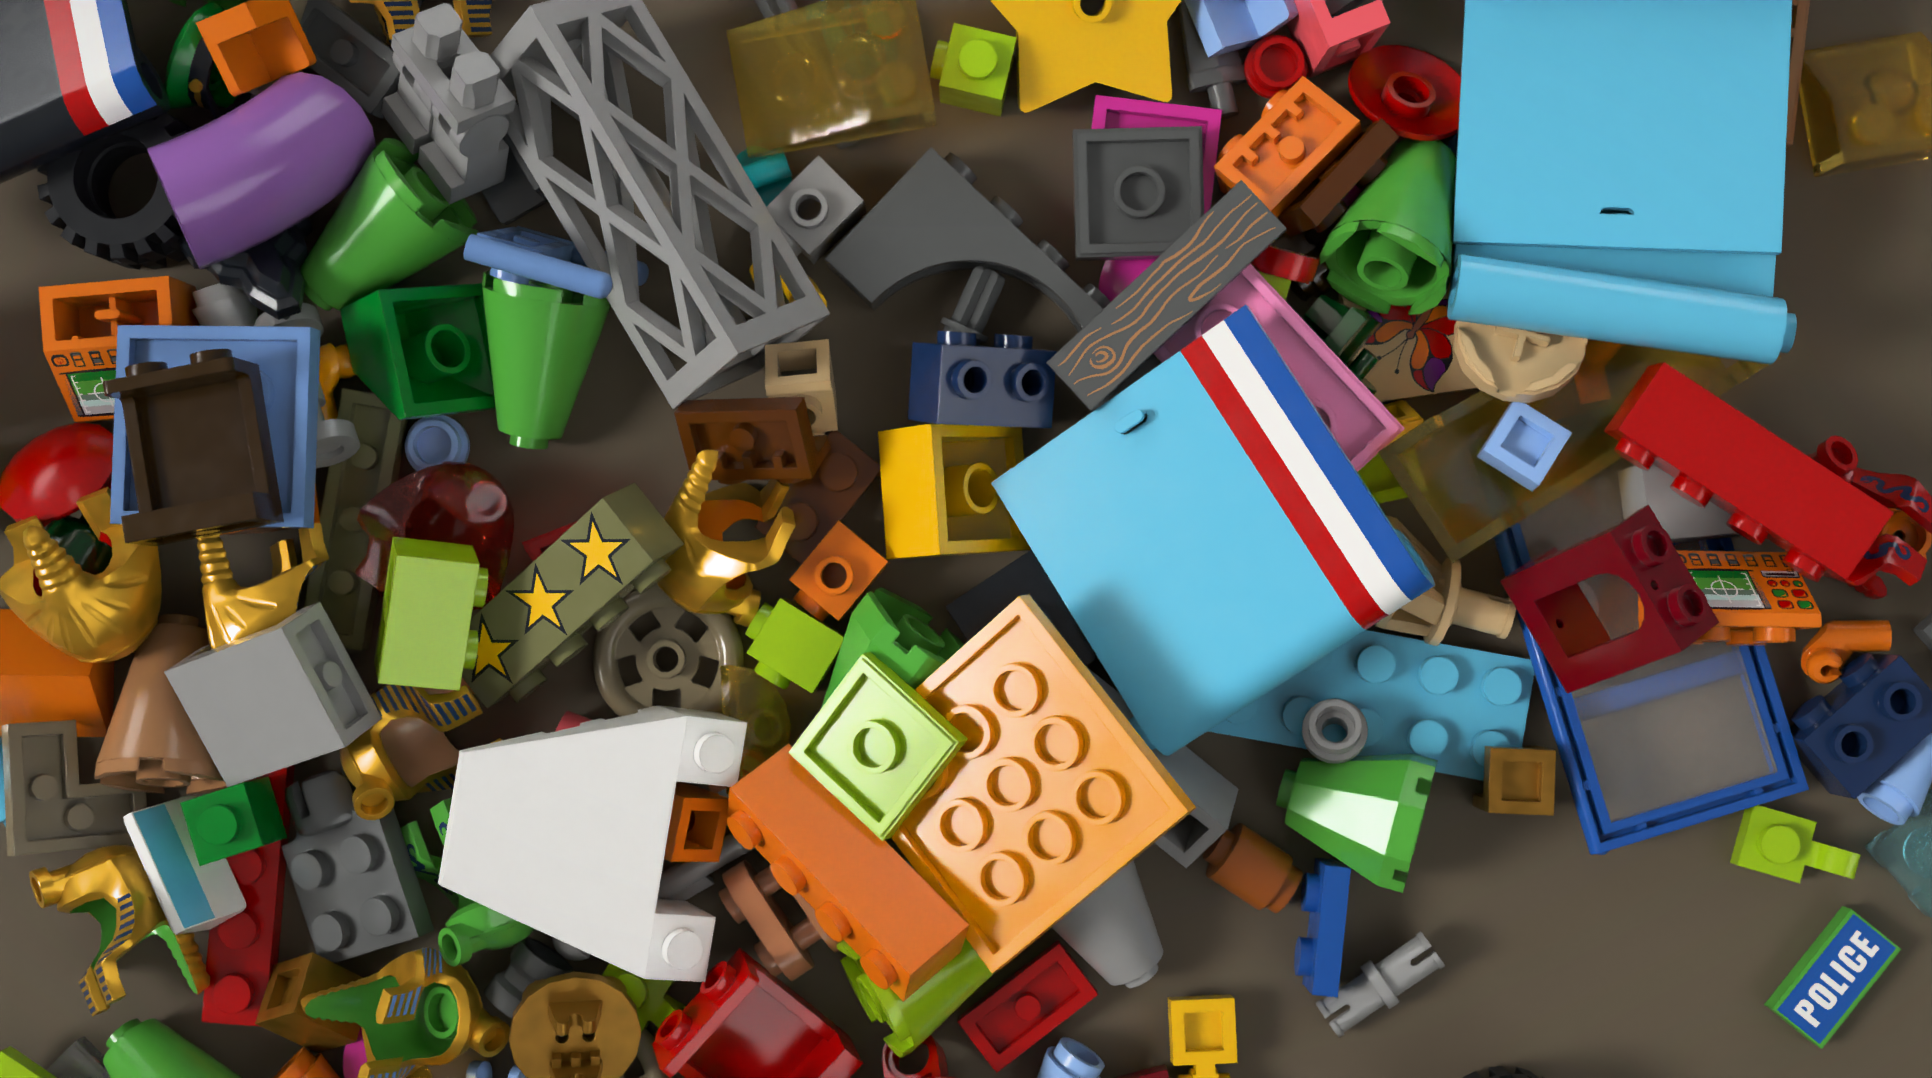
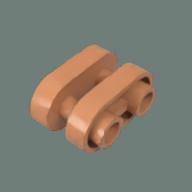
M744 859L722 874L726 887L718 892L720 899L738 924L747 919L761 940L754 945L755 951L771 975L777 977L783 973L790 981H794L812 969L815 965L807 948L820 939H823L833 952L839 951L837 949V943L839 942L833 940L824 932L815 917V910L799 893L794 897L807 915V918L795 926L791 924L772 895L782 887L774 878L770 865L757 873L751 864Z

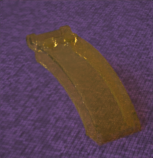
M1588 339L1585 356L1573 380L1554 396L1526 403L1572 432L1543 481L1533 492L1476 457L1511 403L1509 401H1502L1483 391H1479L1442 413L1430 417L1378 453L1451 562L1455 563L1624 459L1614 451L1619 441L1605 433L1604 430L1648 365L1665 362L1717 397L1726 394L1770 365L1739 360L1726 369L1719 357ZM1780 353L1776 361L1782 357Z

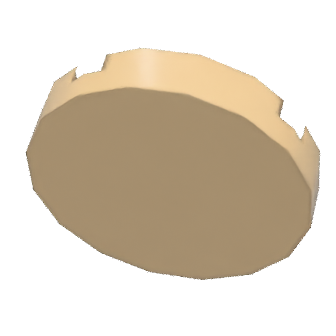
M1456 321L1454 325L1453 349L1462 372L1479 390L1502 401L1531 403L1554 396L1573 380L1583 361L1588 339L1462 321Z

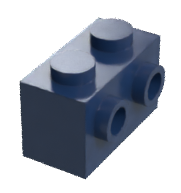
M937 331V343L913 342L908 420L947 425L1052 428L1055 372L1046 362L1057 351L1032 349L1033 336L995 334L994 346H976V333Z
M1866 653L1857 657L1841 671L1842 675L1839 678L1842 682L1825 697L1818 695L1809 699L1792 714L1791 720L1794 724L1790 727L1799 758L1830 794L1856 799L1932 732V691L1901 655H1871Z

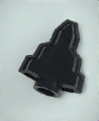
M307 217L267 241L203 269L212 272L220 284L243 289L252 305L278 320H287L290 316L301 313L305 283L299 267L308 255L304 238L313 231L311 221ZM182 234L178 240L180 249L194 269H199L184 234Z

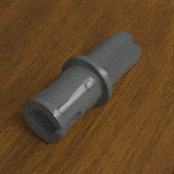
M975 267L951 319L942 317L940 323L945 325L943 331L976 333V346H979L981 342L987 343L989 337L983 335L982 332L1005 284V278L986 267Z

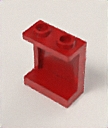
M741 948L727 962L721 961L710 969L706 975V981L701 983L700 992L683 1010L677 1009L665 1018L657 1030L655 1041L652 1043L659 1069L670 1078L677 1072L685 1078H850L863 1064L850 1036L781 980L771 975L766 968Z

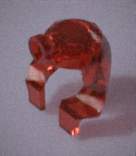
M443 461L442 464L426 467L395 481L361 508L357 521L369 536L367 554L355 572L358 577L377 588L381 597H384L392 537L473 545L480 564L479 567L488 568V588L484 606L473 607L472 611L484 608L500 593L513 542L514 508L502 483L487 470L475 464Z

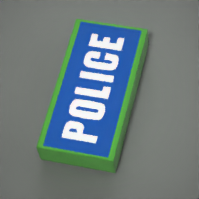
M1842 906L1764 1005L1813 1045L1822 1049L1900 952L1901 948L1851 908Z

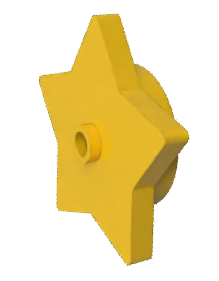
M990 0L1016 30L1017 103L1022 112H1031L1095 82L1162 102H1169L1172 99L1167 21L1181 0H1104L1102 8L1095 15H1087L1082 11L1080 6L1081 0Z

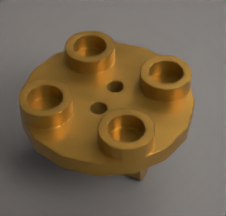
M574 971L549 977L546 980H536L526 987L521 1002L513 1012L509 1043L514 1063L526 1078H620L637 1056L641 1038V1025L636 1004L628 996L626 986L621 980L613 976H601L599 974Z

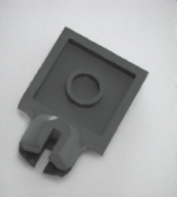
M342 766L340 769L343 776L338 771L327 770L307 777L302 782V792L298 781L285 788V801L294 828L297 830V836L291 843L281 846L316 953L333 963L415 939L434 931L394 808L381 819L365 820L359 817L354 810L352 796L356 787L350 782Z

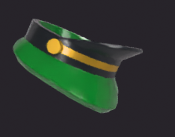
M211 1L195 11L185 23L175 41L168 61L164 87L169 98L170 109L189 108L198 105L210 110L215 119L248 102L251 93L246 92L236 97L229 93L196 25V22L225 11L222 6Z

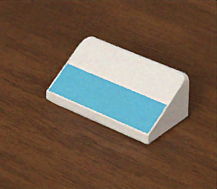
M184 796L131 812L123 817L127 831L169 926L175 935L210 930L241 913L246 908V901L226 858L199 866L180 804L197 796Z

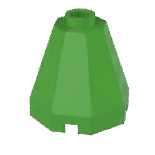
M882 587L876 589L874 593L870 591L866 593L851 614L822 707L863 653L871 652L915 690L962 648L964 644L947 628L939 636L928 626L933 617L920 606Z
M1416 754L1356 756L1350 761L1338 764L1327 763L1317 758H1303L1300 761L1297 772L1289 769L1285 770L1276 806L1287 809L1285 824L1375 885L1403 893L1438 760Z

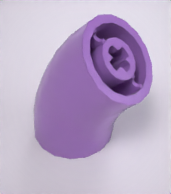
M298 72L282 76L266 90L229 113L174 139L147 148V151L199 269H203L267 241L320 210L352 184L370 153L376 147L373 127L362 107L342 87L322 76Z

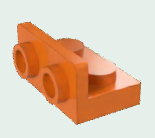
M1302 76L1288 91L1286 89L1280 90L1268 101L1262 111L1261 119L1245 135L1238 134L1234 136L1223 147L1218 156L1217 163L1214 165L1220 191L1227 194L1242 180L1262 203L1278 217L1362 132L1360 120L1310 80Z

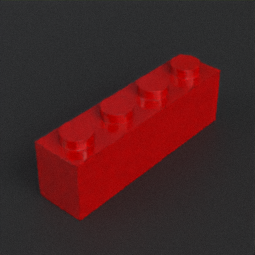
M1665 362L1648 365L1604 430L1605 433L1619 441L1614 451L1625 460L1645 471H1649L1653 464L1675 478L1670 488L1677 494L1702 508H1705L1709 501L1731 515L1726 522L1728 527L1758 545H1762L1765 539L1770 540L1787 552L1782 561L1788 567L1814 582H1819L1822 576L1847 580L1894 513Z

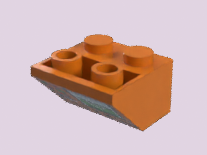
M171 276L38 287L43 352L73 420L78 423L114 420L115 398L104 395L103 381L116 379L118 325L199 326L198 320L191 311L197 308L192 292L196 291V287Z
M1676 550L1697 586L1705 594L1709 606L1719 621L1718 624L1691 645H1702L1703 642H1725L1727 646L1767 645V643L1796 642V630L1822 627L1821 612L1802 575L1782 561L1787 552ZM1638 594V628H1640L1644 620V606Z

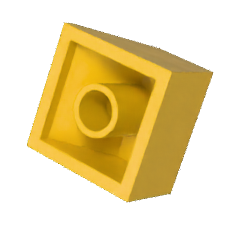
M931 423L878 431L886 559L1030 550L1029 544L991 482L1024 460L1022 427Z

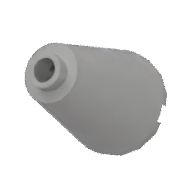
M1134 860L1052 927L1110 985L1118 986L1125 984L1128 988H1134L1150 980L1158 971L1159 966L1157 963L1163 955V948Z

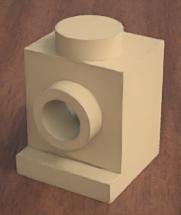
M829 339L765 345L766 396L768 398L804 397L813 436L824 435L828 431H838L837 397ZM817 368V373L782 376L783 371Z

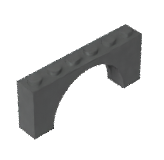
M932 147L825 258L828 268L874 311L899 290L918 280L948 271L973 270L977 266H983L997 273L1014 277L1041 291L1066 314L1077 333L1111 302L1099 289L1090 283L1083 289L1078 286L1064 272L1070 266L1069 263L1051 244L1042 239L1035 245L1018 229L1023 223L1022 218L1003 199L995 196L989 202L976 190L972 184L977 180V177L961 159L951 152L945 158H942ZM1153 354L1094 410L1160 365L1161 363L1157 360V357ZM1147 416L1143 419L1142 422H1140L1124 434L1130 433L1132 430L1143 424L1146 421Z

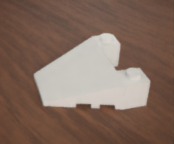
M657 705L639 709L638 713L607 720L599 718L582 722L577 727L550 733L538 732L460 750L438 884L643 979L705 982L716 917L687 901L658 899L676 782L732 787L736 784L739 778L747 722L718 712Z

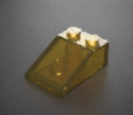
M823 0L727 30L749 159L937 126L916 0Z

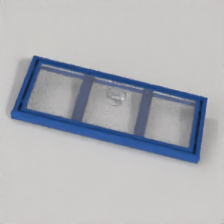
M1622 403L1555 421L1572 432L1541 484L1533 492L1476 457L1486 442L1485 440H1476L1466 447L1505 577L1536 555L1548 549L1556 547L1560 551L1612 528L1624 520L1618 471L1634 465L1614 451L1619 441L1604 432ZM1731 537L1672 543L1676 550L1735 551ZM1606 573L1595 575L1578 583L1611 640L1639 629L1638 593L1628 582L1619 576ZM1516 609L1590 855H1605L1610 850L1809 790L1764 645L1727 646L1725 642H1703L1702 645H1690L1682 652L1566 693Z

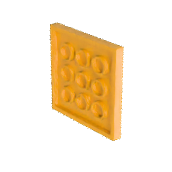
M1028 594L1018 596L915 689L918 694L966 736L968 740L891 838L915 871L969 924L965 938L993 974L1006 966L1196 809V806Z

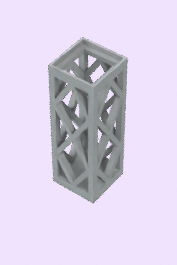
M549 0L530 5L490 54V57L500 69L499 78L509 91L516 90L519 107L515 102L514 111L505 115L509 121L507 133L587 267L606 272L611 276L612 290L606 299L671 408L675 409L686 400L698 399L765 368V345L797 342L829 316L830 312L642 0ZM627 20L641 43L621 29ZM623 62L663 88L667 144L633 119ZM551 101L577 119L581 124L592 184L553 157ZM695 134L728 189L701 170ZM655 167L669 176L670 192ZM573 197L599 215L606 252ZM633 200L647 223L634 214ZM707 203L750 232L755 291L718 265ZM636 243L669 266L681 330L640 302ZM780 275L796 300L786 305ZM740 309L753 317V319L746 321ZM661 344L687 362V364L679 371H676Z

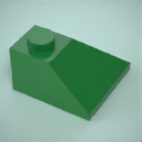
M482 283L381 289L340 309L353 372L399 420L496 409Z

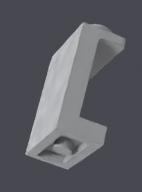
M321 602L302 608L279 624L214 649H211L210 645L204 646L164 671L227 787L345 748L382 719Z

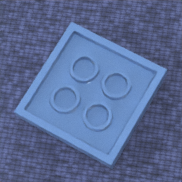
M118 325L116 379L126 377L125 367L133 364L166 362L168 368L190 364V354L211 349H229L232 351L233 357L259 365L284 522L260 526V528H314L321 330L312 327ZM115 398L110 524L122 525L121 516L139 513L123 407L121 401Z

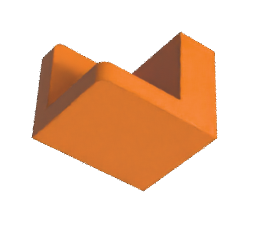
M249 0L196 22L229 93L234 97L316 63V56L289 0Z

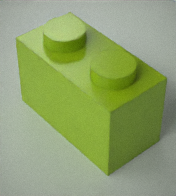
M392 537L374 660L378 684L460 691L463 669L473 670L477 659L478 631L469 630L473 607L484 606L488 588V568L479 567L480 564L473 545Z

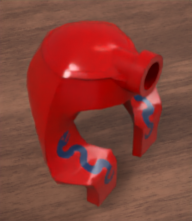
M1834 435L1827 438L1818 445L1817 452L1807 454V456L1885 507L1901 509L1932 534V496L1916 478L1905 474L1880 473L1858 468V455L1855 448L1848 440L1841 436ZM1884 534L1875 539L1847 580H1836L1847 583L1848 586L1854 587L1857 592H1862L1865 597L1876 600L1887 596V588L1881 577L1876 576L1878 571L1896 575L1908 586H1912L1921 580L1928 560L1899 537Z

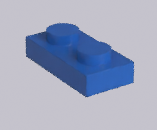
M1315 858L1314 873L1304 874L1301 887V910L1310 912L1307 937H1298L1294 956L1295 975L1303 976L1302 984L1312 995L1338 998L1351 874V868L1340 860Z

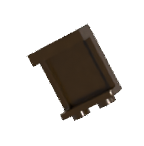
M211 349L190 354V364L168 368L166 362L138 363L125 367L126 377L103 381L104 395L117 398L122 403L139 513L121 516L125 543L160 546L284 522L258 364L233 357L232 351L229 349Z

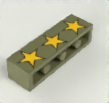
M635 482L599 500L471 619L469 630L478 631L477 659L473 670L463 669L462 678L487 709L508 696H511L516 703H519L535 692L548 680L541 672L547 665L552 662L558 668L572 659L588 645L581 636L591 626H594L598 632L606 628L628 610L629 606L623 600L627 594L634 588L639 594H643L672 570L665 561L682 547L684 543Z

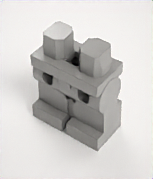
M443 3L417 13L413 27L392 35L391 48L394 51L392 59L393 64L400 72L397 92L383 98L381 113L411 154L419 152L418 163L450 205L504 181L509 151L508 145L502 139L509 127V121L505 115L514 111L516 99L499 78V67L488 53L480 52L462 29L463 20L450 4Z

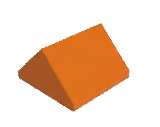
M0 609V736H2L1 726L6 724L76 720L77 737H105L113 716L115 661L99 663L80 662L34 633L11 609Z

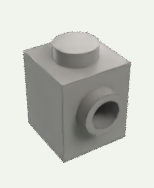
M819 155L767 206L768 211L795 256L797 257L802 252L813 264L867 212L864 200Z

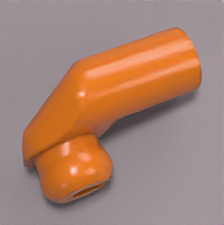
M1832 620L1826 622L1803 648L1801 655L1802 670L1817 683L1828 684L1838 680L1842 675L1840 669L1854 652L1890 651L1892 644L1890 622L1888 620Z

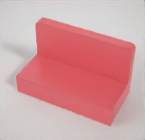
M1294 0L1298 15L1289 21L1287 26L1293 40L1303 49L1308 61L1307 75L1311 78L1354 61L1363 52L1370 51L1391 22L1382 0L1373 1L1333 18L1329 13L1325 0Z

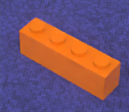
M788 743L729 788L728 828L734 838L744 848L752 850L755 847L771 864L770 868L774 878L786 892L794 896L799 893L815 910V917L819 925L830 938L837 942L844 940L861 957V966L874 984L884 990L890 987L904 1002L961 953L969 924L885 840L879 839L788 753L792 746Z

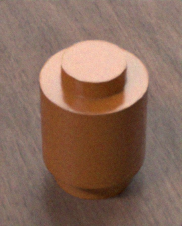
M1238 823L1231 830L1227 829L1203 854V859L1209 863L1206 876L1257 910L1267 908L1273 913L1280 912L1293 897L1303 875L1302 870L1293 865V857L1242 823Z

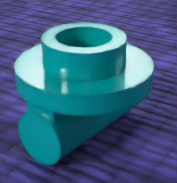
M755 146L745 149L736 156L766 207L792 182L793 175L784 152L779 153L765 146Z

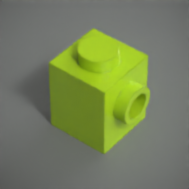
M954 23L950 41H937L930 71V78L940 80V103L1001 117L1015 59L1017 37Z
M780 598L775 607L765 602L753 618L745 635L754 641L746 653L759 661L754 671L769 682L786 690L792 681L813 694L818 690L836 661L845 634L824 621H819L808 611L790 600Z

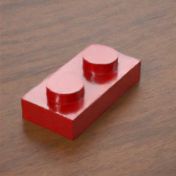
M1057 940L959 1015L957 1022L997 1073L1099 994L1062 943Z

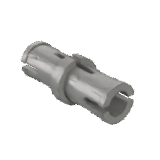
M1421 931L1374 965L1369 960L1360 966L1363 973L1340 987L1338 998L1326 997L1315 1002L1325 1019L1343 1006H1350L1349 1009L1329 1022V1025L1339 1038L1345 1035L1344 1033L1385 1004L1391 1009L1400 1003L1397 998L1398 995L1436 970L1445 967V964L1435 951L1417 963L1411 964L1412 959L1432 947Z

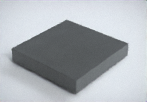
M1202 126L1073 129L1076 261L1157 259L1204 215Z

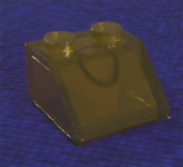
M1921 31L1804 51L1799 94L1814 178L1932 158V44Z

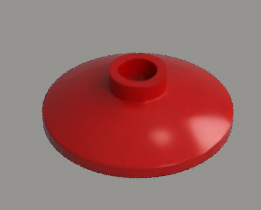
M1401 45L1374 47L1370 51L1363 52L1354 61L1348 75L1349 92L1359 110L1372 122L1382 118L1398 136L1420 141L1442 140L1458 133L1461 76L1447 63L1425 51Z

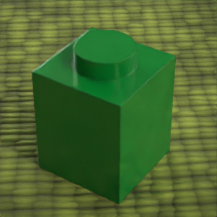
M269 776L243 782L180 803L199 866L288 838Z

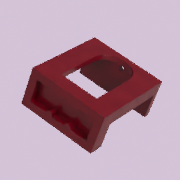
M1649 505L1640 508L1618 525L1558 551L1556 547H1553L1536 555L1500 580L1566 693L1682 652L1719 623L1708 604L1705 594L1697 586L1673 546L1670 536L1663 529ZM1608 573L1619 576L1628 582L1639 594L1644 606V620L1638 630L1611 640L1578 585L1579 582L1599 574Z

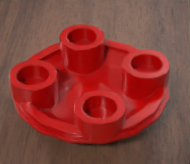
M77 422L58 426L35 437L13 456L1 473V509L10 515L15 522L36 515L43 527H45L51 521L62 519L80 510L76 504L79 498L109 487L111 490L113 434L99 424Z

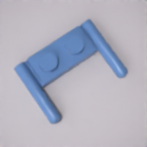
M517 226L478 232L477 235L470 234L465 244L464 260L491 267L490 275L505 281L529 284L530 279L598 299L607 297L612 290L611 276L606 272L587 267L573 242ZM637 260L639 286H642L648 279L649 269L644 262Z

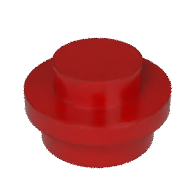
M1271 35L1260 39L1251 47L1244 62L1246 81L1255 93L1267 99H1271L1280 90L1286 89L1288 91L1302 76L1307 77L1308 61L1302 47L1293 39L1282 35Z

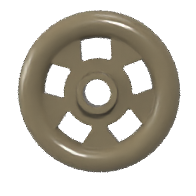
M658 584L643 594H639L636 590L625 596L623 600L629 606L628 610L606 628L597 632L593 647L592 662L595 681L608 706L619 717L638 713L639 709L654 706L655 688L664 691L680 689L681 708L722 713L735 696L744 668L742 639L731 615L727 613L698 614L689 612L698 617L708 627L700 640L695 642L688 633L676 628L677 623L686 610L675 604L659 588ZM651 611L661 624V627L651 631L642 641H639L629 626L636 619ZM665 646L674 649L678 655L677 666L671 671L662 670L656 662L658 651ZM635 655L637 670L643 680L640 683L626 687L619 673L618 659ZM700 656L719 661L718 670L710 688L694 683L692 680L699 669Z

